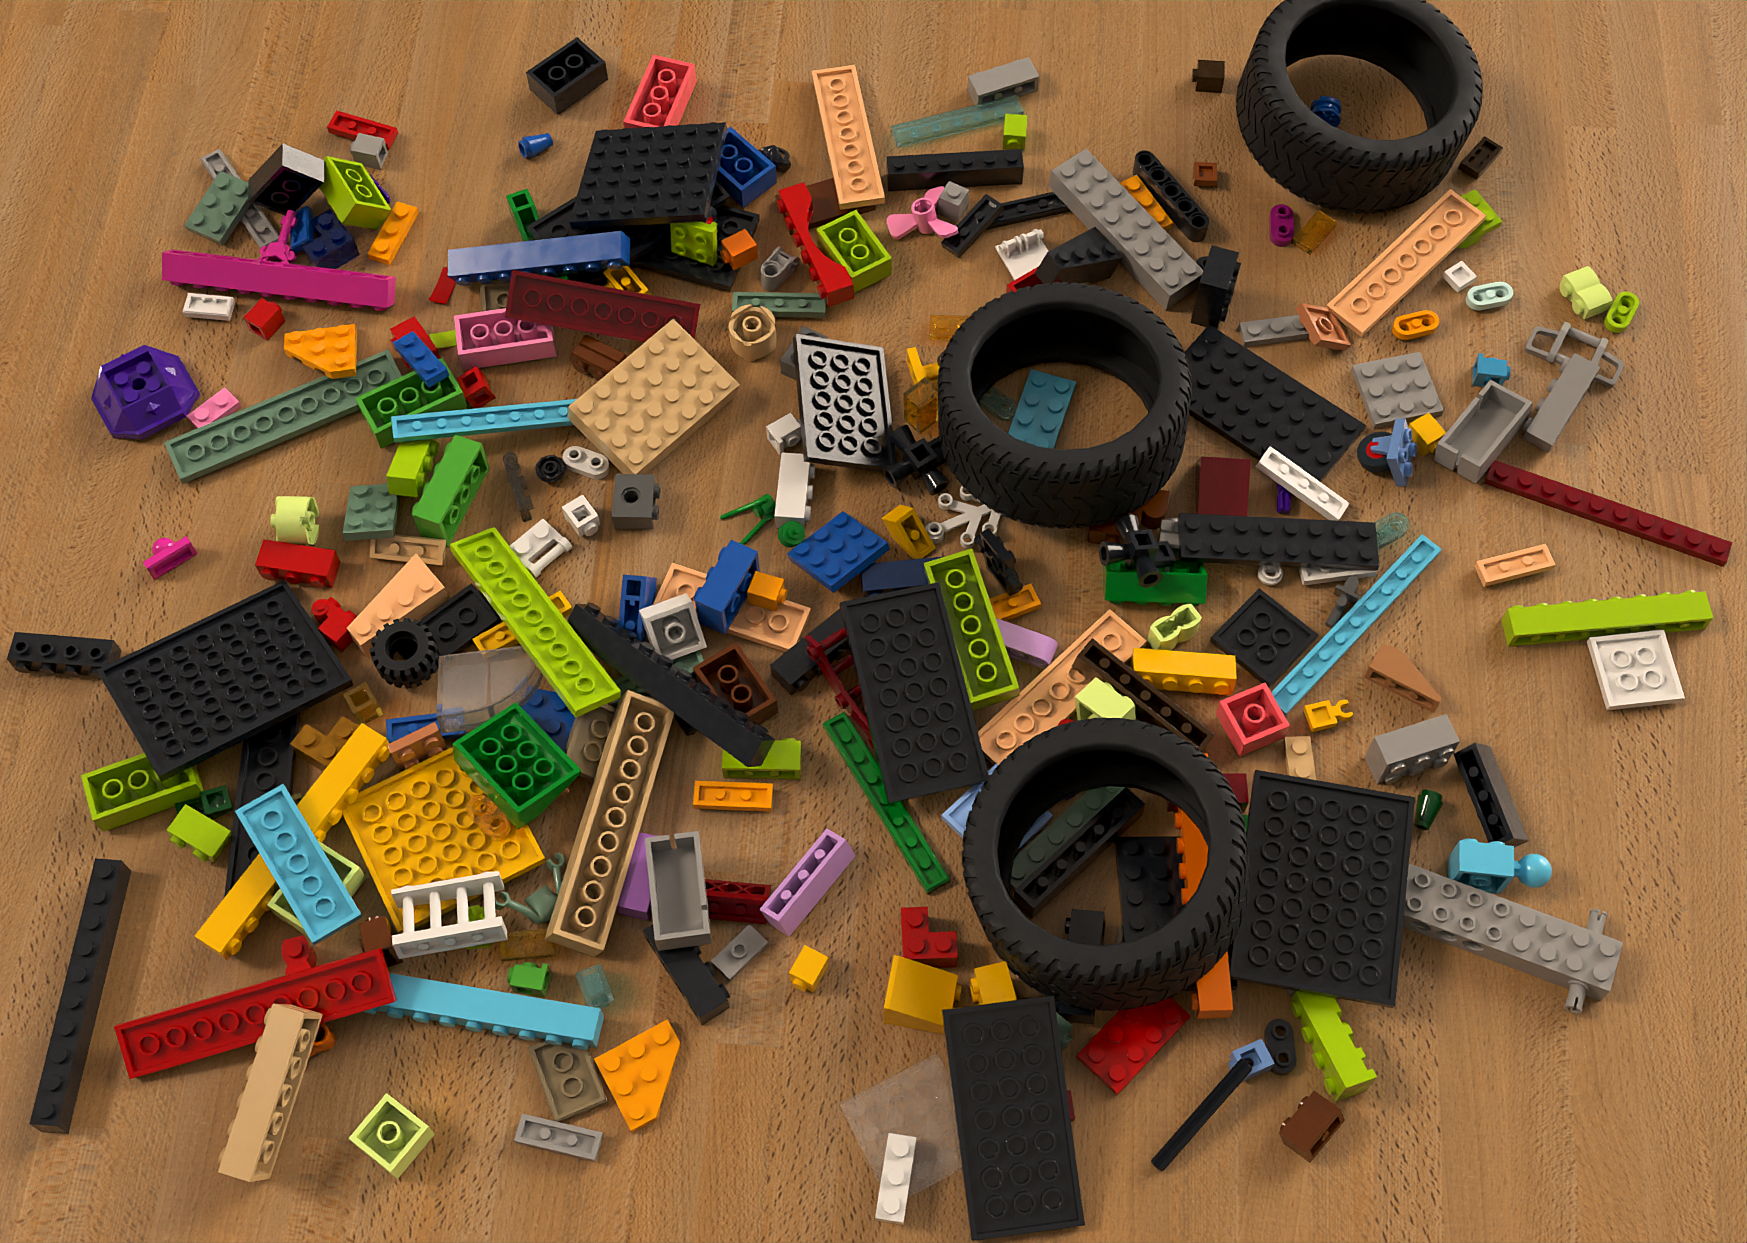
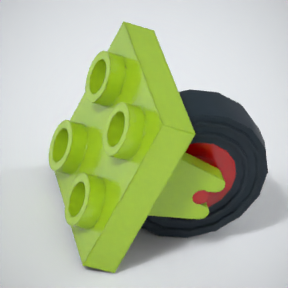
M709 207L707 220L704 222L670 223L672 252L714 266L717 261V214L713 207Z

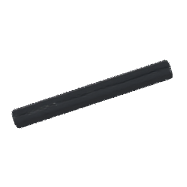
M1240 1059L1151 1159L1153 1166L1161 1172L1166 1169L1252 1071L1249 1063Z

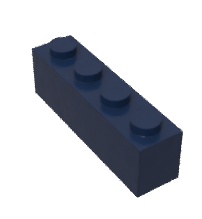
M942 557L872 563L861 571L863 597L929 584L925 574L924 563Z

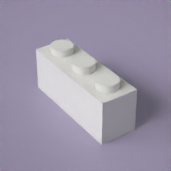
M781 453L775 507L776 528H780V526L789 521H797L805 530L806 521H810L811 506H807L808 499L812 500L813 485L809 484L810 478H815V464L804 462L803 454Z

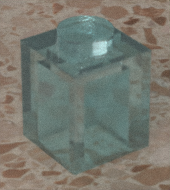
M601 963L575 973L587 1006L604 1009L610 1005V1002L614 1001Z

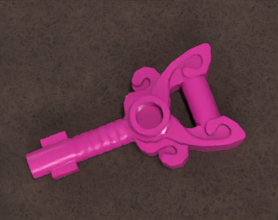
M288 210L286 216H282L280 222L282 229L278 241L270 243L268 247H261L260 254L262 256L258 260H277L289 264L296 260V255L286 245L291 228H295L297 223L295 211Z

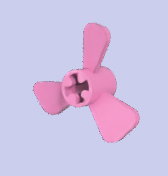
M944 187L932 188L925 193L924 198L916 200L911 206L913 214H892L888 216L887 225L891 237L899 240L916 228L923 234L935 232L940 238H949L956 235L958 228L955 225L939 220L935 208L938 205V197Z

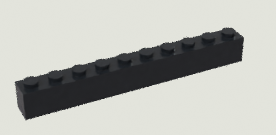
M590 602L587 604H575L567 622L590 651L746 767L762 766L775 741L768 734L766 728L752 723L748 720L749 716L747 714L734 710L729 706V701L710 692L711 689L707 685L697 683L692 679V675L688 671L678 669L673 665L674 662L670 658L654 651L655 648L651 644L637 639L636 633L622 628L618 625V620L600 612L601 608Z
M95 858L29 1123L41 1132L69 1134L131 875V870L122 860Z

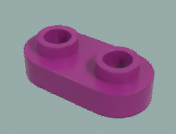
M1283 204L1274 206L1269 216L1270 241L1279 247L1288 246L1292 242L1294 235L1293 211L1289 206Z

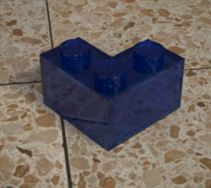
M330 209L310 220L317 239L303 246V250L311 266L337 269L360 255L354 238Z

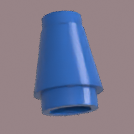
M549 133L522 137V140L518 141V148L523 158L529 157L531 159L550 146H553Z

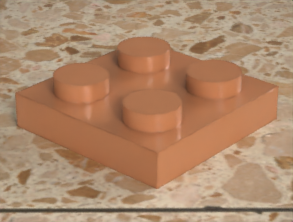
M1301 303L1296 308L1299 320L1305 326L1309 339L1315 346L1345 351L1351 346L1335 314L1329 308Z
M435 722L387 745L400 772L448 749Z

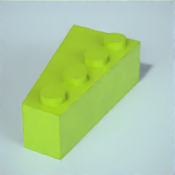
M1296 991L1291 999L1292 1002H1290L1291 1011L1295 1018L1299 1017L1303 1026L1301 1028L1302 1036L1306 1043H1310L1314 1051L1312 1054L1313 1061L1316 1067L1321 1069L1324 1074V1086L1328 1094L1333 1095L1336 1102L1367 1091L1377 1076L1373 1068L1367 1070L1364 1060L1366 1055L1361 1047L1357 1048L1354 1046L1353 1031L1349 1024L1341 1022L1342 1011L1335 998Z

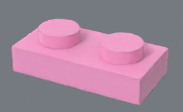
M224 387L188 414L187 418L196 428H200L231 415L242 406Z

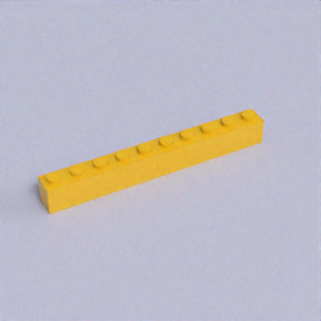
M363 723L360 724L297 805L315 838L321 843L324 841L330 827L339 822L342 812L347 805L352 804L356 800L361 787L372 779L378 765L385 762L390 755L387 747L389 744L387 738ZM260 853L195 935L202 945L225 960H228L231 955H235L240 950L242 941L248 933H252L257 928L259 919L265 911L270 910L267 904L280 889Z

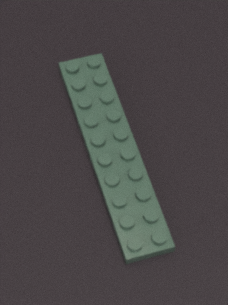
M389 349L358 361L356 376L331 379L326 375L168 440L164 444L179 479L184 484L360 410L355 399L356 397L402 377Z

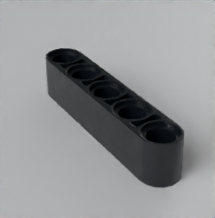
M1147 150L1139 151L1135 156L1133 175H1137L1165 213L1190 241H1203L1208 230V216L1153 153Z

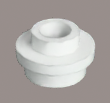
M1261 565L1259 567L1258 578L1262 583L1272 586L1282 580L1283 571L1280 566ZM1266 573H1272L1274 576H1268Z

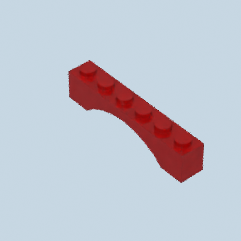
M802 182L778 190L779 200L776 201L780 214L784 213L786 227L788 231L792 230L793 241L796 248L800 247L801 249L800 254L804 265L808 264L810 267L809 275L812 282L816 281L818 284L817 291L820 299H825L828 307L854 299V284L846 267L826 257L811 239L808 229L813 215L812 197L805 183Z

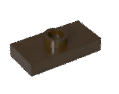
M1484 136L1461 161L1458 169L1477 180L1501 154L1503 147Z

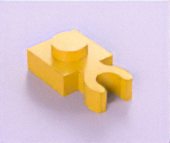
M1329 700L1305 705L1303 711L1311 732L1336 727L1337 719L1343 722L1349 721L1353 713L1341 711V708L1347 707L1348 700H1340L1336 706H1331Z

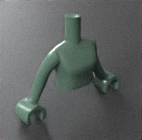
M561 853L555 854V859L558 860L559 864H554L551 859L546 861L547 868L553 871L557 896L546 884L525 900L529 906L527 907L511 900L509 894L502 891L500 896L504 903H499L495 898V909L502 910L507 906L525 915L536 924L550 921L563 881L561 866L564 863V856Z

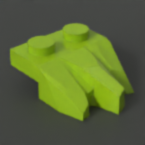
M1476 189L1461 197L1486 215L1485 221L1456 248H1467L1478 243L1483 235L1499 228L1503 222Z

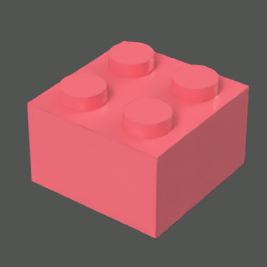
M1266 683L1219 701L1215 713L1239 757L1283 739L1290 727Z

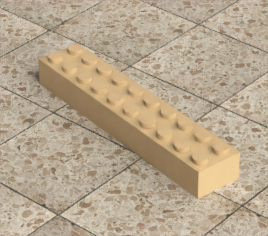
M628 690L618 701L544 940L593 957L604 951L674 716V712L656 700Z

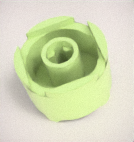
M277 496L275 502L276 514H272L270 518L271 528L276 529V541L304 546L314 545L319 533V525H315V517H319L315 498L308 496Z

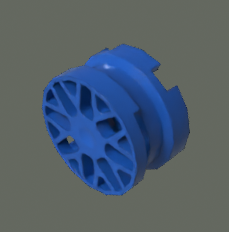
M1322 96L1319 100L1316 101L1314 99L1311 102L1310 110L1335 128L1340 124L1342 105L1338 99Z

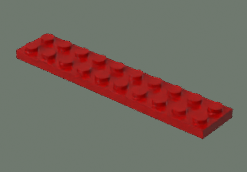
M380 947L115 1025L114 1029L129 1079L256 1043L258 1038L263 1035L266 1026L264 1018L268 1009L272 1008L273 1004L294 1005L323 1014L321 1024L393 1003L397 998L384 954Z

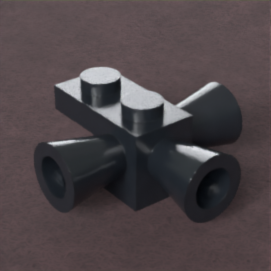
M907 424L897 428L890 435L889 440L903 452L902 461L883 467V474L893 488H897L910 475L915 480L922 477L931 496L940 493L949 485L950 480L936 469L947 462L941 449L939 436L930 442H927L925 438L916 442Z
M1126 515L1121 517L1115 523V529L1124 539L1123 544L1102 541L1099 545L1100 562L1103 566L1124 561L1127 570L1136 569L1139 586L1143 588L1153 587L1163 578L1162 573L1157 567L1174 566L1176 561L1168 541L1156 542L1151 529L1140 530L1137 516Z

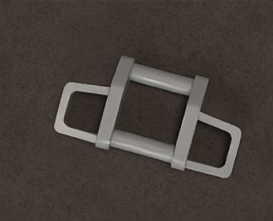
M1565 321L1560 331L1540 326L1534 328L1525 346V352L1545 359L1547 362H1556L1562 365L1565 359L1570 360L1571 358L1557 352L1565 336H1570L1597 348L1591 362L1598 365L1600 358H1603L1616 367L1617 370L1613 379H1608L1599 374L1594 379V381L1609 388L1615 385L1624 367V363L1605 351L1608 339L1603 337L1599 339L1571 327V324ZM1537 334L1556 338L1549 353L1532 346V342Z

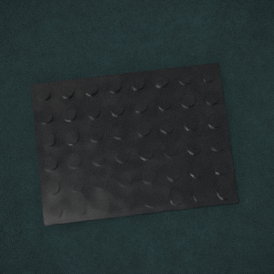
M285 580L97 669L99 677L161 782L354 686L352 679Z
M1255 770L1246 830L1251 871L1250 894L1245 916L1232 942L1229 965L1230 979L1394 1008L1396 1004L1415 797Z

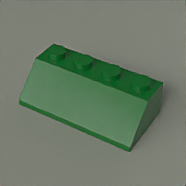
M1176 559L1174 566L1157 567L1163 575L1162 580L1157 585L1143 588L1139 586L1136 569L1127 570L1125 562L1121 561L1103 566V594L1105 600L1112 604L1134 601L1138 605L1159 602L1160 605L1171 606L1174 603L1198 606L1199 604L1206 603L1208 575L1203 563L1179 562Z

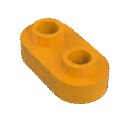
M1429 310L1402 315L1395 319L1392 332L1395 337L1401 340L1430 335L1437 330L1439 317L1436 313Z

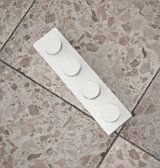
M1271 446L1255 466L1328 520L1338 521L1350 504Z

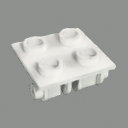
M1033 229L1032 232L1026 235L1023 233L1020 237L1015 236L1014 239L1004 240L1002 244L995 246L1014 280L1037 268L1047 252H1049L1041 240L1044 238L1041 229Z

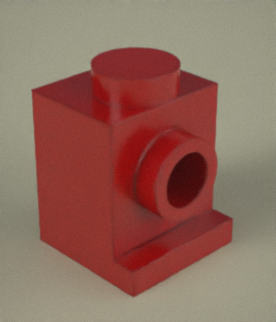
M477 366L457 377L465 399L475 409L484 406L496 398L486 376Z

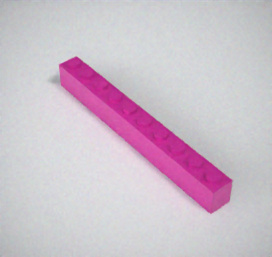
M174 249L162 252V280L171 281V285L183 286L185 283L193 284L194 288L214 286L217 291L238 289V293L251 294L254 291L260 292V295L265 297H273L274 294L283 295L284 299L291 300L303 297L307 302L327 300V303L330 305H341L343 302L350 303V307L363 308L364 305L373 306V310L385 311L388 307L395 304V276Z

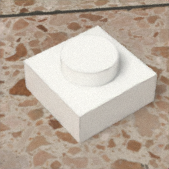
M1463 261L1444 271L1442 276L1457 293L1474 283L1477 278Z

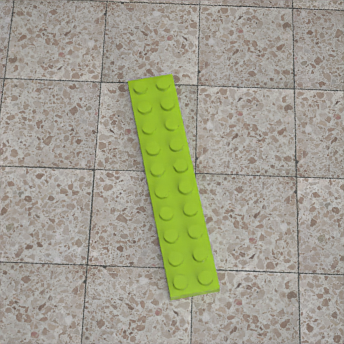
M495 527L450 544V551L575 718L621 698L620 689Z

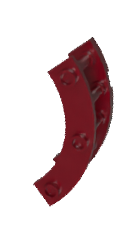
M845 627L820 643L808 634L805 636L809 646L806 648L808 655L813 661L816 660L823 675L836 694L834 698L838 706L848 711L866 734L868 742L874 749L866 713L863 714L853 701V699L861 695L859 684L846 691L837 677L838 674L854 665L851 654L834 666H831L824 653L847 637Z

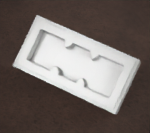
M188 293L182 313L184 317L230 321L236 301L234 297Z

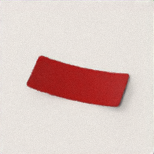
M443 267L438 282L428 299L429 301L446 304L456 284L454 280L448 277V267Z

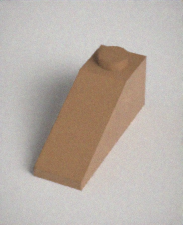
M1381 644L1364 678L1434 713L1442 699L1405 654L1401 653L1396 647Z

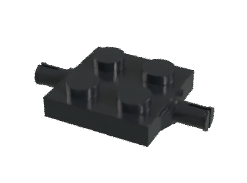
M990 529L980 532V535L974 538V543L984 555L986 568L1009 596L1019 593L1023 589V584L1019 581L1018 574L1014 568L1016 559L1011 550L1007 551L1001 538L995 536Z

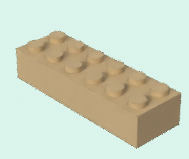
M273 1004L272 1008L268 1009L264 1018L266 1026L263 1035L256 1042L255 1052L257 1054L254 1063L249 1066L246 1073V1080L248 1081L245 1090L237 1100V1108L239 1109L236 1118L232 1120L228 1128L229 1139L227 1146L223 1148L218 1159L220 1164L219 1173L248 1182L270 1179L323 1014L286 1004Z

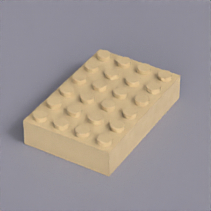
M672 319L569 405L567 418L622 474H647L733 400L738 394L740 384Z

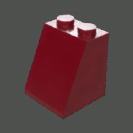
M1201 456L1196 461L1195 514L1247 516L1251 459Z

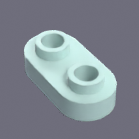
M1505 282L1474 286L1468 291L1466 304L1471 309L1478 311L1505 306L1513 296V289Z

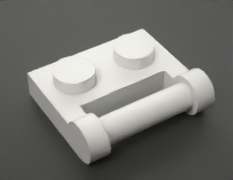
M544 519L540 520L510 545V548L534 579L541 575L540 571L563 552L567 553L573 548L571 543ZM554 543L557 544L536 563H531Z

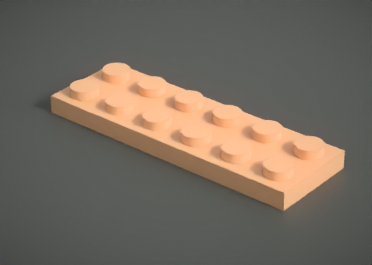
M672 563L653 605L687 593L696 612L694 595L697 589L705 584L707 574ZM747 597L727 633L786 652L800 641L811 615V608L785 600L784 604L780 603L776 612L748 604Z

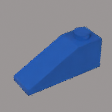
M623 574L618 625L633 631L637 635L636 638L644 642L646 630L639 610L653 605L657 578Z

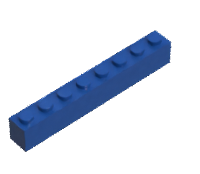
M622 231L448 250V277L454 280L456 284L463 286L470 285V282L491 283L492 280L497 279L510 281L512 270L552 277L556 273L577 274L578 271L583 270L598 272L602 268L619 270L622 266H630V238Z

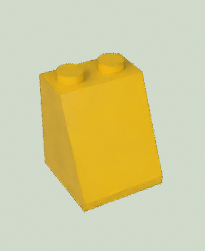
M894 955L884 1004V1023L945 1034L942 1009L953 1008L954 1000L960 1001L962 985L957 984L958 975Z

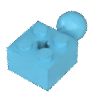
M1470 838L1463 839L1462 841L1459 840L1447 858V878L1492 894H1501L1514 877H1518L1520 882L1527 887L1539 888L1547 884L1552 875L1551 865L1542 855L1528 854L1519 861H1514V846H1508L1499 841L1480 843L1476 839Z

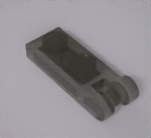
M508 452L503 456V463L522 521L526 522L532 520L530 510H533L534 506L530 495H524L523 490L527 489L524 476H518L521 468L517 455L513 452Z

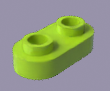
M1621 292L1616 296L1604 319V324L1609 331L1621 333L1627 329L1639 306V299L1635 294Z

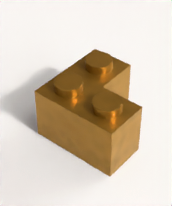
M342 716L326 736L305 724L290 745L298 757L324 772L359 725Z

